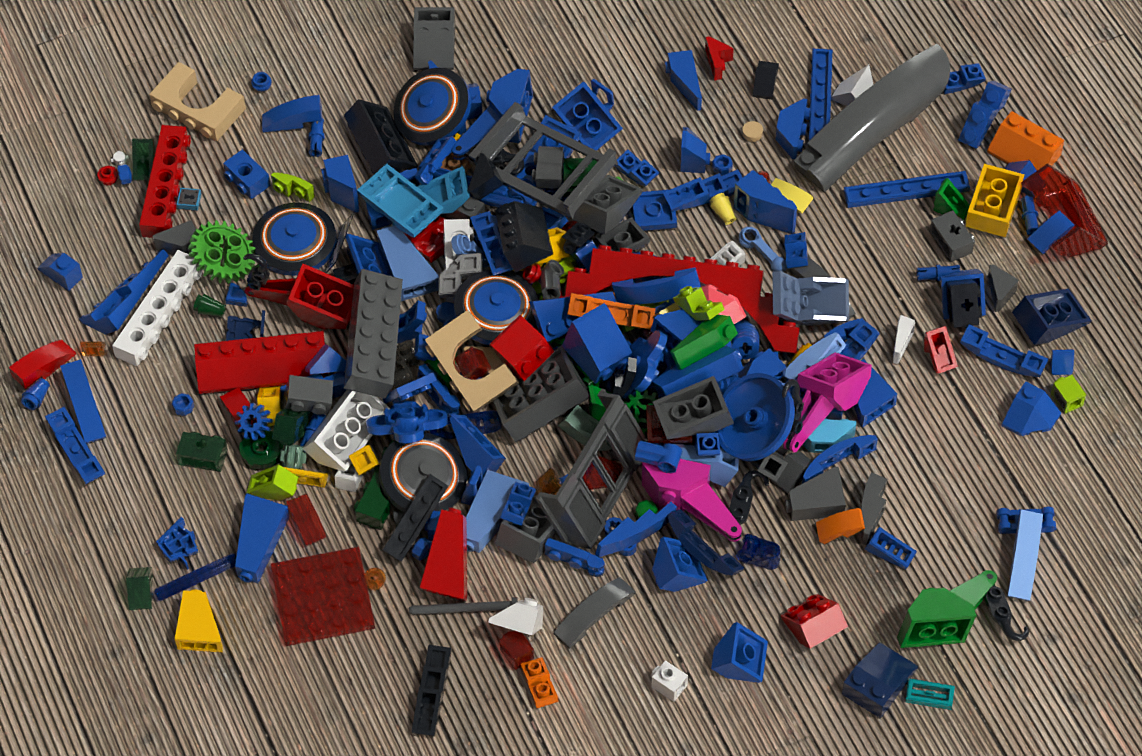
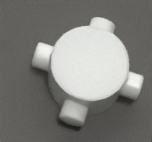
M117 151L113 155L111 162H114L117 166L126 164V159H129V156L125 155L124 152Z

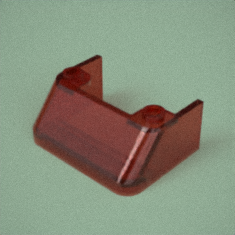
M1046 164L1021 182L1023 187L1033 192V200L1037 206L1047 209L1050 216H1053L1060 210L1075 225L1065 236L1051 245L1062 256L1070 258L1100 250L1108 245L1107 238L1085 194L1074 179Z

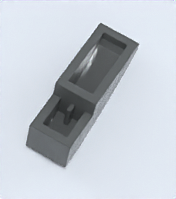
M872 472L866 483L861 505L865 529L861 530L860 533L862 544L864 545L868 544L885 511L887 501L882 498L886 491L887 478Z

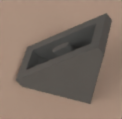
M989 265L987 279L995 312H999L1016 293L1019 280L999 267Z
M802 452L787 454L785 458L788 463L778 481L776 482L771 479V482L787 495L790 490L794 489L802 481L806 469L812 463V460Z

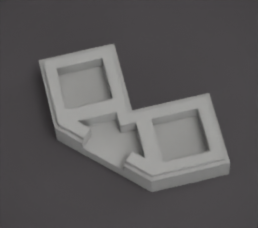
M481 253L459 255L454 260L455 262L439 275L438 295L440 298L455 297L461 285V277H468L482 272L483 256Z

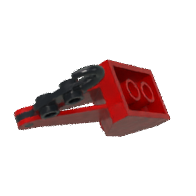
M246 254L243 257L244 260L251 259L258 263L251 268L247 278L248 283L244 292L248 296L286 305L301 321L320 329H346L351 318L353 284L306 264H302L297 278L268 280L270 273L264 258L256 254Z

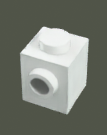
M666 660L661 666H657L651 674L652 688L673 702L688 685V675Z

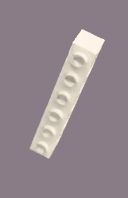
M177 250L112 345L116 358L138 366L147 357L152 344L158 341L160 332L168 326L171 316L179 310L181 301L185 296L189 295L192 285L202 275L203 269L197 271L198 264L191 263L194 257H190L189 254Z

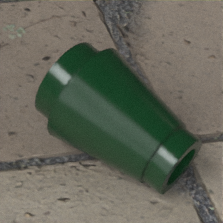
M198 294L193 310L201 315L223 317L226 305L206 294Z

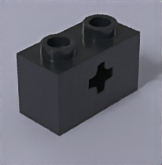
M972 279L946 282L949 324L954 328L965 327L969 324L972 326L979 325V318H982L981 306H978L977 299L980 297L979 285H976V282ZM967 299L969 302L965 303V307H963L961 304Z

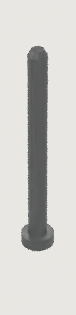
M512 597V601L413 605L409 607V613L415 615L504 610L518 602V597Z

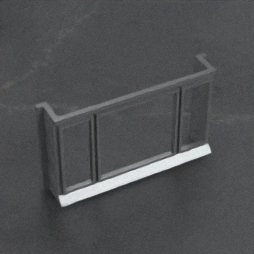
M514 102L469 154V157L474 160L475 165L480 153H484L492 161L522 125L536 131L503 170L497 167L496 169L505 186L573 220L575 211L612 167L618 164L615 157L617 153L609 148L605 154H602L527 117L521 104ZM542 135L586 156L553 196L510 174ZM592 160L597 161L565 201L560 200Z

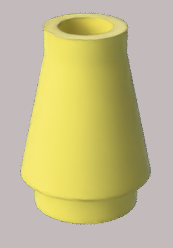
M719 193L711 198L710 207L724 221L725 225L732 224L736 217L729 197L725 196L724 193Z

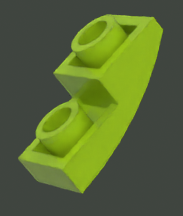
M273 172L271 174L272 187L276 192L283 193L287 197L294 192L297 197L304 198L308 202L315 197L313 184L285 173Z

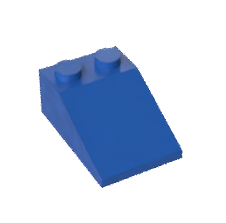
M584 81L552 107L554 113L565 125L581 132L582 136L579 142L596 151L623 129Z

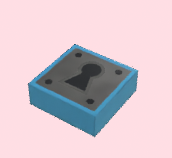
M180 188L177 209L198 210L202 194L201 189Z

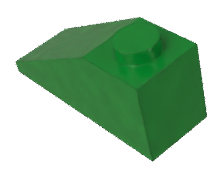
M718 314L710 320H704L670 352L678 369L682 370L724 347L738 332L730 316Z

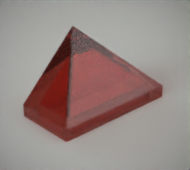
M598 456L615 484L622 472L621 464ZM591 462L582 477L589 490L607 488Z

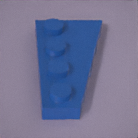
M613 291L584 294L592 298L616 302ZM570 296L529 301L539 333L544 336L547 342L567 334L571 322L579 318L567 315Z

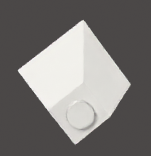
M524 598V600H520L490 617L488 623L533 635L542 628L543 606L537 604L538 601L535 599Z

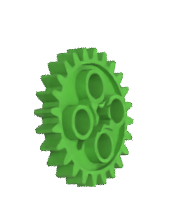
M215 220L213 225L208 221L205 226L201 224L189 240L188 249L191 250L189 256L194 257L191 263L198 264L197 271L204 270L203 276L210 274L211 280L217 277L219 283L223 279L226 280L227 284L232 279L238 282L239 278L244 279L246 275H249L251 268L255 264L254 260L243 259L246 254H253L256 250L255 247H251L253 241L246 240L248 234L242 235L240 233L242 228L235 230L233 223L228 227L226 221L222 225H219L217 220Z

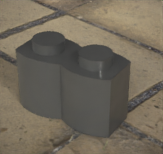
M539 146L538 153H534V165H537V167L532 170V182H536V188L559 189L561 187L564 168V147Z

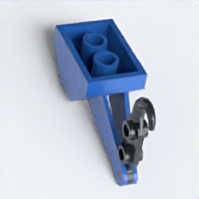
M516 69L493 82L492 88L487 91L486 101L490 105L455 143L452 148L454 159L463 160L469 157V154L514 102L521 104L525 115L528 116L533 99L530 70ZM522 125V127L516 132V134L510 139L509 142L520 143L525 127L524 125ZM502 149L492 162L494 165L510 162L516 154H511ZM523 159L519 162L518 168L510 173L511 175L522 172L525 165Z

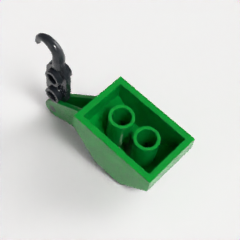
M985 570L950 591L946 588L923 589L909 607L898 632L897 640L900 648L965 643L977 616L975 610L984 599L992 619L1002 628L1003 633L1009 639L1014 641L1025 640L1029 635V628L1025 626L1022 634L1012 631L1010 607L1004 592L995 585L998 578L997 574L991 570Z

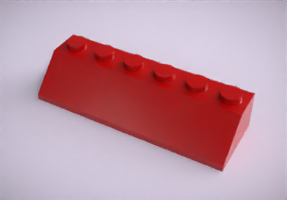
M324 331L194 344L199 394L232 391L238 387L240 390L282 386L287 385L290 375L302 377L312 375L305 371V367L324 346ZM321 373V375L325 378L328 376V373Z

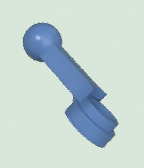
M745 227L741 230L738 239L743 247H755L771 264L773 271L784 272L787 269L786 260L783 257H779L765 243L757 229ZM746 232L753 233L755 240H747L744 234Z
M462 234L452 237V248L458 256L461 254L481 253L483 256L482 267H489L483 251L474 241L470 242L469 238Z

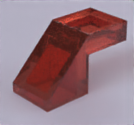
M307 493L286 501L304 545H309L326 538L319 516Z

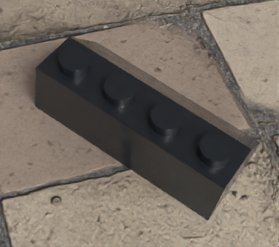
M358 99L344 114L347 125L352 131L356 143L360 146L363 157L370 165L373 174L377 173L386 164L394 168L398 173L418 167L386 106Z
M513 201L509 204H503L495 210L503 253L514 272L553 255L546 218L541 207Z

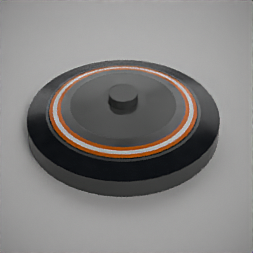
M424 433L423 439L414 443H400L395 440L384 452L379 465V482L383 493L397 509L404 513L428 474L433 475L448 485L447 490L435 507V511L441 512V509L448 511L449 507L453 508L460 500L467 483L466 466L460 453L448 441L430 433Z

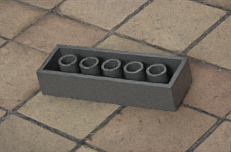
M361 269L356 278L353 288L344 389L385 399L393 387L403 279Z

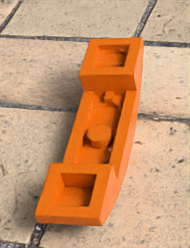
M574 293L570 294L567 315L581 317L605 303L617 325L651 330L656 308L602 300Z

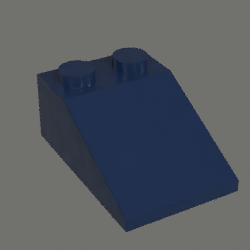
M1069 288L1024 296L1012 311L1017 322L1022 326L1034 345L1049 343L1090 324L1092 321Z
M879 642L843 683L842 695L881 719L908 683L909 678L911 679L916 672L918 665Z

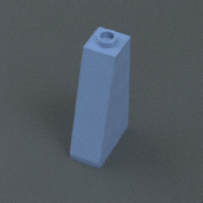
M395 225L377 230L378 243L390 275L403 279L401 301L439 291L438 274L401 230Z
M487 470L466 516L467 551L480 553L497 534L501 523L504 521V519H501V514L515 482L527 485L529 483Z

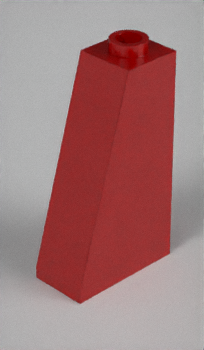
M449 507L448 511L441 509L420 588L423 591L466 602L467 521L466 517L461 514V510Z

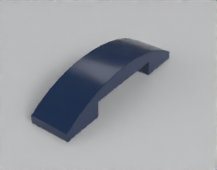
M679 509L669 513L668 519L677 538L698 561L712 570L731 576L744 570V567L729 553L722 556L718 555L692 531L697 523L685 512Z

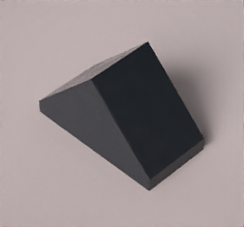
M480 153L468 188V192L477 200H481L504 184L494 163L484 153Z

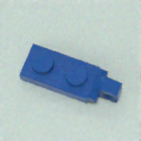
M453 136L438 139L419 165L420 170L415 178H417L421 185H427L433 179V173L441 168L445 157L452 152V148L457 142Z

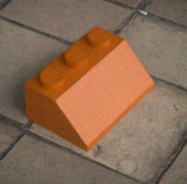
M1011 111L1000 124L987 149V153L1007 164L1030 160L1043 178L1061 156L1064 139Z

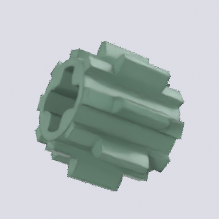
M285 444L284 450L281 449L280 461H283L282 467L301 469L302 464L306 463L307 453L302 449L304 446Z

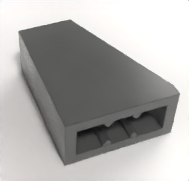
M839 466L833 467L789 491V498L785 500L786 513H790L791 521L826 518L845 511L846 503Z

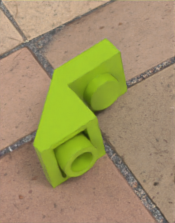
M686 286L679 291L678 295L673 297L674 302L696 321L710 320L725 310L722 302L707 301L701 287L692 288V286Z

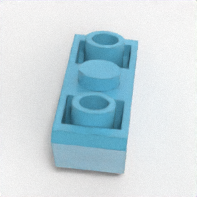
M825 418L802 445L811 453H822L841 441L853 438L855 436L856 421L848 419L829 420Z

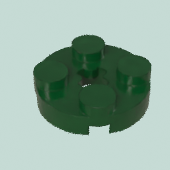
M264 430L266 437L261 438L258 435L257 440H252L250 437L248 439L244 438L240 442L241 458L250 469H266L281 462L280 453L281 449L284 450V445L279 433ZM259 445L267 447L264 451H257Z

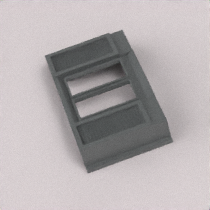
M601 389L597 396L606 411L556 495L539 492L536 497V501L563 543L586 549H592L606 524L607 517L634 471H637L641 464L640 461L635 460L638 442H648L621 397L616 394H609L605 389ZM605 438L624 467L615 484L597 456V452ZM591 462L610 491L601 508L582 479Z

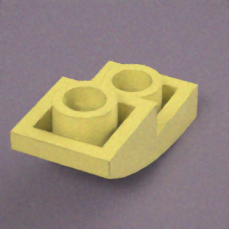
M775 178L771 184L773 187L778 188L788 200H792L795 203L798 213L803 214L813 200L812 195L783 180Z

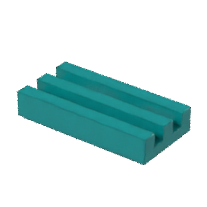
M909 678L905 703L952 710L955 686ZM912 687L923 688V689H929V690H935V691H941V692H947V693H949V695L940 694V693H935L934 691H928V690H926V691L916 690V689H912Z

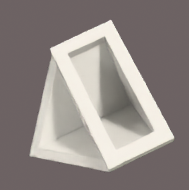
M869 64L842 81L831 96V100L848 106L874 85Z

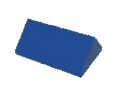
M352 234L346 235L347 253L357 276L361 269L391 276L378 242Z

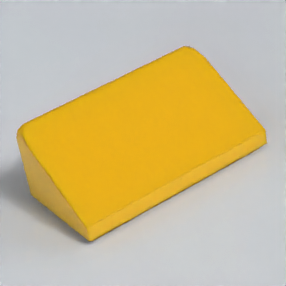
M284 467L299 477L297 484L322 488L326 486L328 473Z

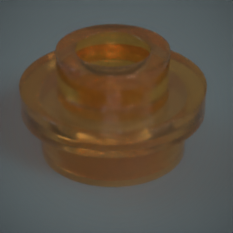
M371 568L365 572L363 581L368 588L378 590L385 584L386 575L379 568ZM373 576H378L375 580L371 579Z

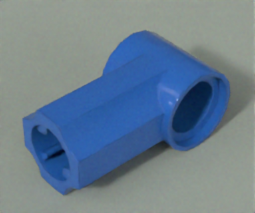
M640 441L636 448L635 460L656 465L661 471L666 473H675L683 451L675 444L668 443L660 446Z

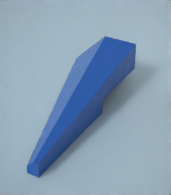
M164 249L159 250L158 254L150 262H145L142 265L143 269L138 274H131L113 289L101 303L94 305V310L91 313L81 316L79 320L105 335L117 331L169 256Z

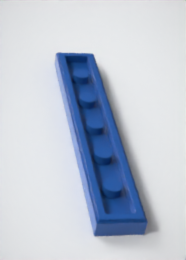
M812 48L809 141L830 122L833 49Z
M966 171L848 186L844 187L843 192L847 208L933 197L936 196V192L945 178H948L960 193L970 192V184Z

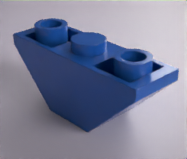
M804 98L780 111L776 127L775 140L792 159H796L798 152H802L804 140H801V136H805L807 124L804 121L809 120L810 108L807 107L808 99Z

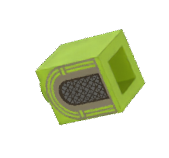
M1070 375L1066 378L1061 377L1053 383L1051 396L1063 413L1066 414L1084 405L1086 393L1074 376Z

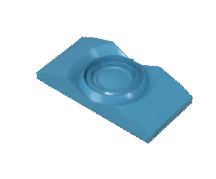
M388 164L383 166L357 189L358 194L375 211L385 215L399 230L412 237H416L445 211L444 207Z
M463 166L432 179L427 185L417 186L444 207L445 211L441 214L453 213L470 197Z

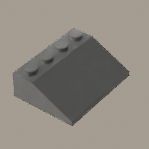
M561 345L525 381L515 377L519 384L495 399L494 404L503 426L514 441L517 442L520 439L526 438L538 428L545 426L554 418L563 415L575 405L581 404L590 395L567 351Z

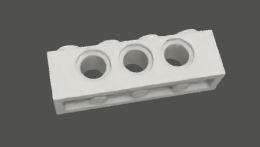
M469 219L444 220L445 270L458 257L452 248V237L462 234L466 235L469 240H474V228L469 226ZM468 276V277H461V279L466 280V279H468L470 276ZM446 297V302L454 304L455 297Z

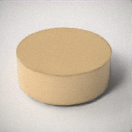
M755 121L747 122L743 126L742 135L745 140L756 142L763 136V127Z

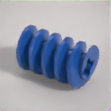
M742 320L735 324L738 334L732 339V349H737L742 359L747 360L752 359L759 352V330L749 321Z

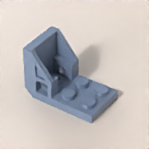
M782 271L772 272L773 315L794 322L797 325L805 326L849 322L848 279L826 277L797 279Z

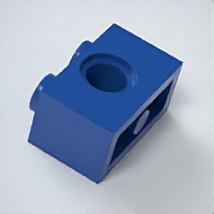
M243 149L223 163L225 178L230 183L233 182L240 193L246 194L251 200L271 186L269 174Z

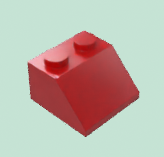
M521 315L489 344L502 363L508 366L512 374L523 381L554 353V350L544 336Z

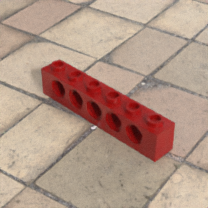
M161 126L139 223L142 237L153 238V235L170 229L173 226L171 217L172 214L176 213L175 199L179 196L180 192L179 181H182L184 176L182 167L187 162L186 149L191 144V136L187 134V129L184 126Z

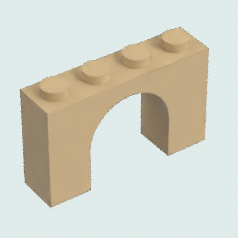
M178 62L149 94L152 107L158 112L167 114L174 121L182 122L189 129H195L204 137L218 141L246 109L244 96L227 87L219 98L208 107L195 109L184 105L182 101L197 84V78L194 69Z
M467 310L426 338L425 341L428 345L425 348L431 357L436 356L440 363L437 366L444 375L448 373L452 379L449 382L456 393L461 392L464 397L461 401L468 411L472 409L477 413L519 384V382L506 364L478 380L464 378L458 372L455 364L457 350L464 342L482 330L471 312Z

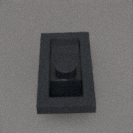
M759 61L756 68L753 97L773 100L779 63Z

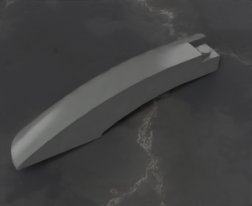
M935 44L888 73L852 101L807 143L808 147L794 160L795 169L825 193L872 148L903 125L912 122L944 91L948 84L950 62L942 47Z

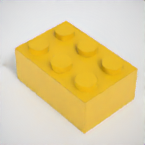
M984 164L968 209L965 227L1006 238L1022 190L1025 174Z

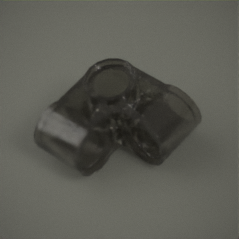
M406 340L397 345L392 390L414 381L410 367L415 366L421 360L416 359L415 343L412 340Z

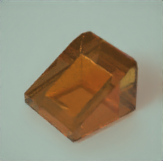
M80 342L83 356H105V342Z
M549 468L536 480L538 494L542 492L556 495L563 484L552 468Z

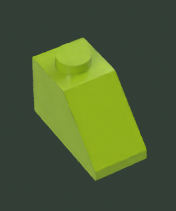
M278 464L251 475L246 493L264 499L281 501L295 494L299 477Z

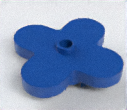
M656 330L648 340L640 337L631 345V358H637L636 375L632 385L622 399L627 398L634 389L638 392L645 391L652 384V381L656 379L659 374L656 368L659 361L663 362L664 360L662 351L667 343V335L663 332Z
M416 401L395 403L391 406L390 410L388 408L384 410V415H376L366 421L368 433L372 435L393 434L394 439L400 443L420 441L424 437L425 430L439 429L448 424L445 411L440 409L428 410L427 405L423 404L421 407Z

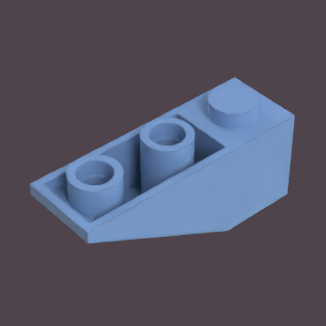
M675 444L683 451L680 459L711 465L710 481L725 487L738 472L739 459L731 456L721 447L720 455L697 456L694 445Z

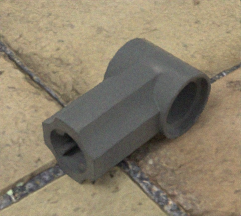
M549 260L541 269L542 273L538 280L541 284L543 299L545 300L561 296L560 277L564 273L563 267L557 261Z

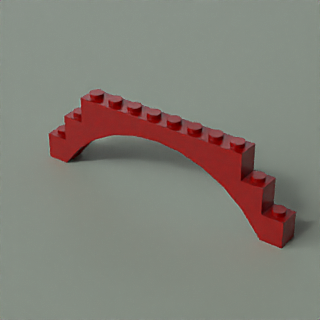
M598 245V249L593 248L590 273H586L587 269L574 267V272L568 271L565 296H562V292H560L561 296L559 298L569 297L571 293L579 295L599 293L611 287L613 282L650 276L673 277L675 271L696 267L701 283L705 285L711 284L725 295L731 294L738 298L741 306L760 325L775 351L797 353L800 328L796 327L794 322L783 321V325H779L780 317L773 315V294L765 293V297L761 296L764 270H760L758 265L747 264V268L738 267L739 263L726 261V265H718L717 260L705 259L703 263L696 262V257L683 256V260L674 259V254L662 253V257L653 256L654 252L641 250L640 254H634L632 249L620 248L619 251H611V246Z

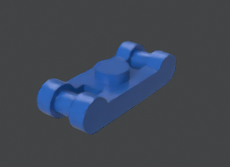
M1050 506L1043 507L1042 509L1019 510L1000 508L996 511L997 519L1000 521L998 531L1001 534H1016L1020 510L1043 514L1044 522H1042L1041 533L1054 532L1057 529L1056 522L1053 521L1055 516L1054 508Z

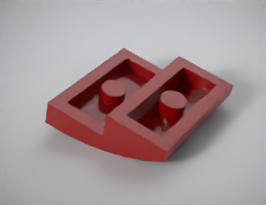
M441 216L432 221L416 237L404 233L420 254L430 263L444 254L443 226L445 219Z

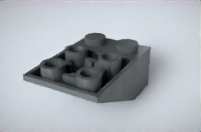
M414 7L413 70L428 69V62L430 60L438 68L454 70L455 7Z

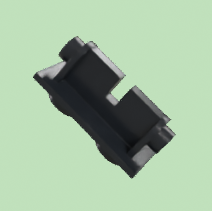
M577 222L562 236V238L566 239L563 245L564 252L573 254L576 248H581L595 232L586 224Z

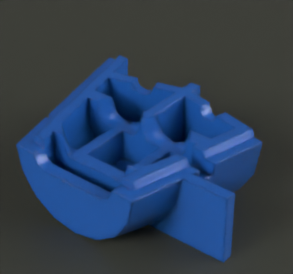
M181 516L156 543L169 562L180 560L188 570L189 567L185 557L199 552L194 541L196 539L194 531L190 532L184 528L185 521Z

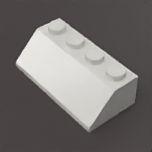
M347 389L302 449L317 463L345 472L352 464L349 455L363 448L372 437V434L367 432V419L376 415H384V410L386 408L390 410V408L376 396Z

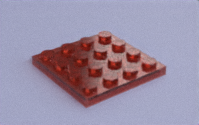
M359 547L271 563L286 646L375 629Z

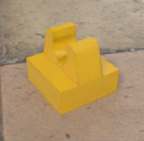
M366 445L349 455L358 475H363L380 465L370 445Z

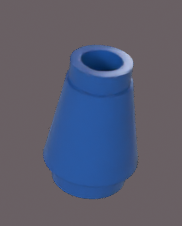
M40 378L22 394L21 403L29 410L39 408L50 387L49 383L45 379Z

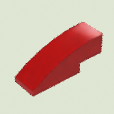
M58 340L25 355L12 364L9 370L11 376L26 389L39 378L46 379L61 365H64L74 357L76 352L63 340Z

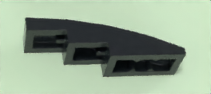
M428 645L426 663L423 667L421 685L418 690L411 732L413 734L435 737L452 652L450 647Z

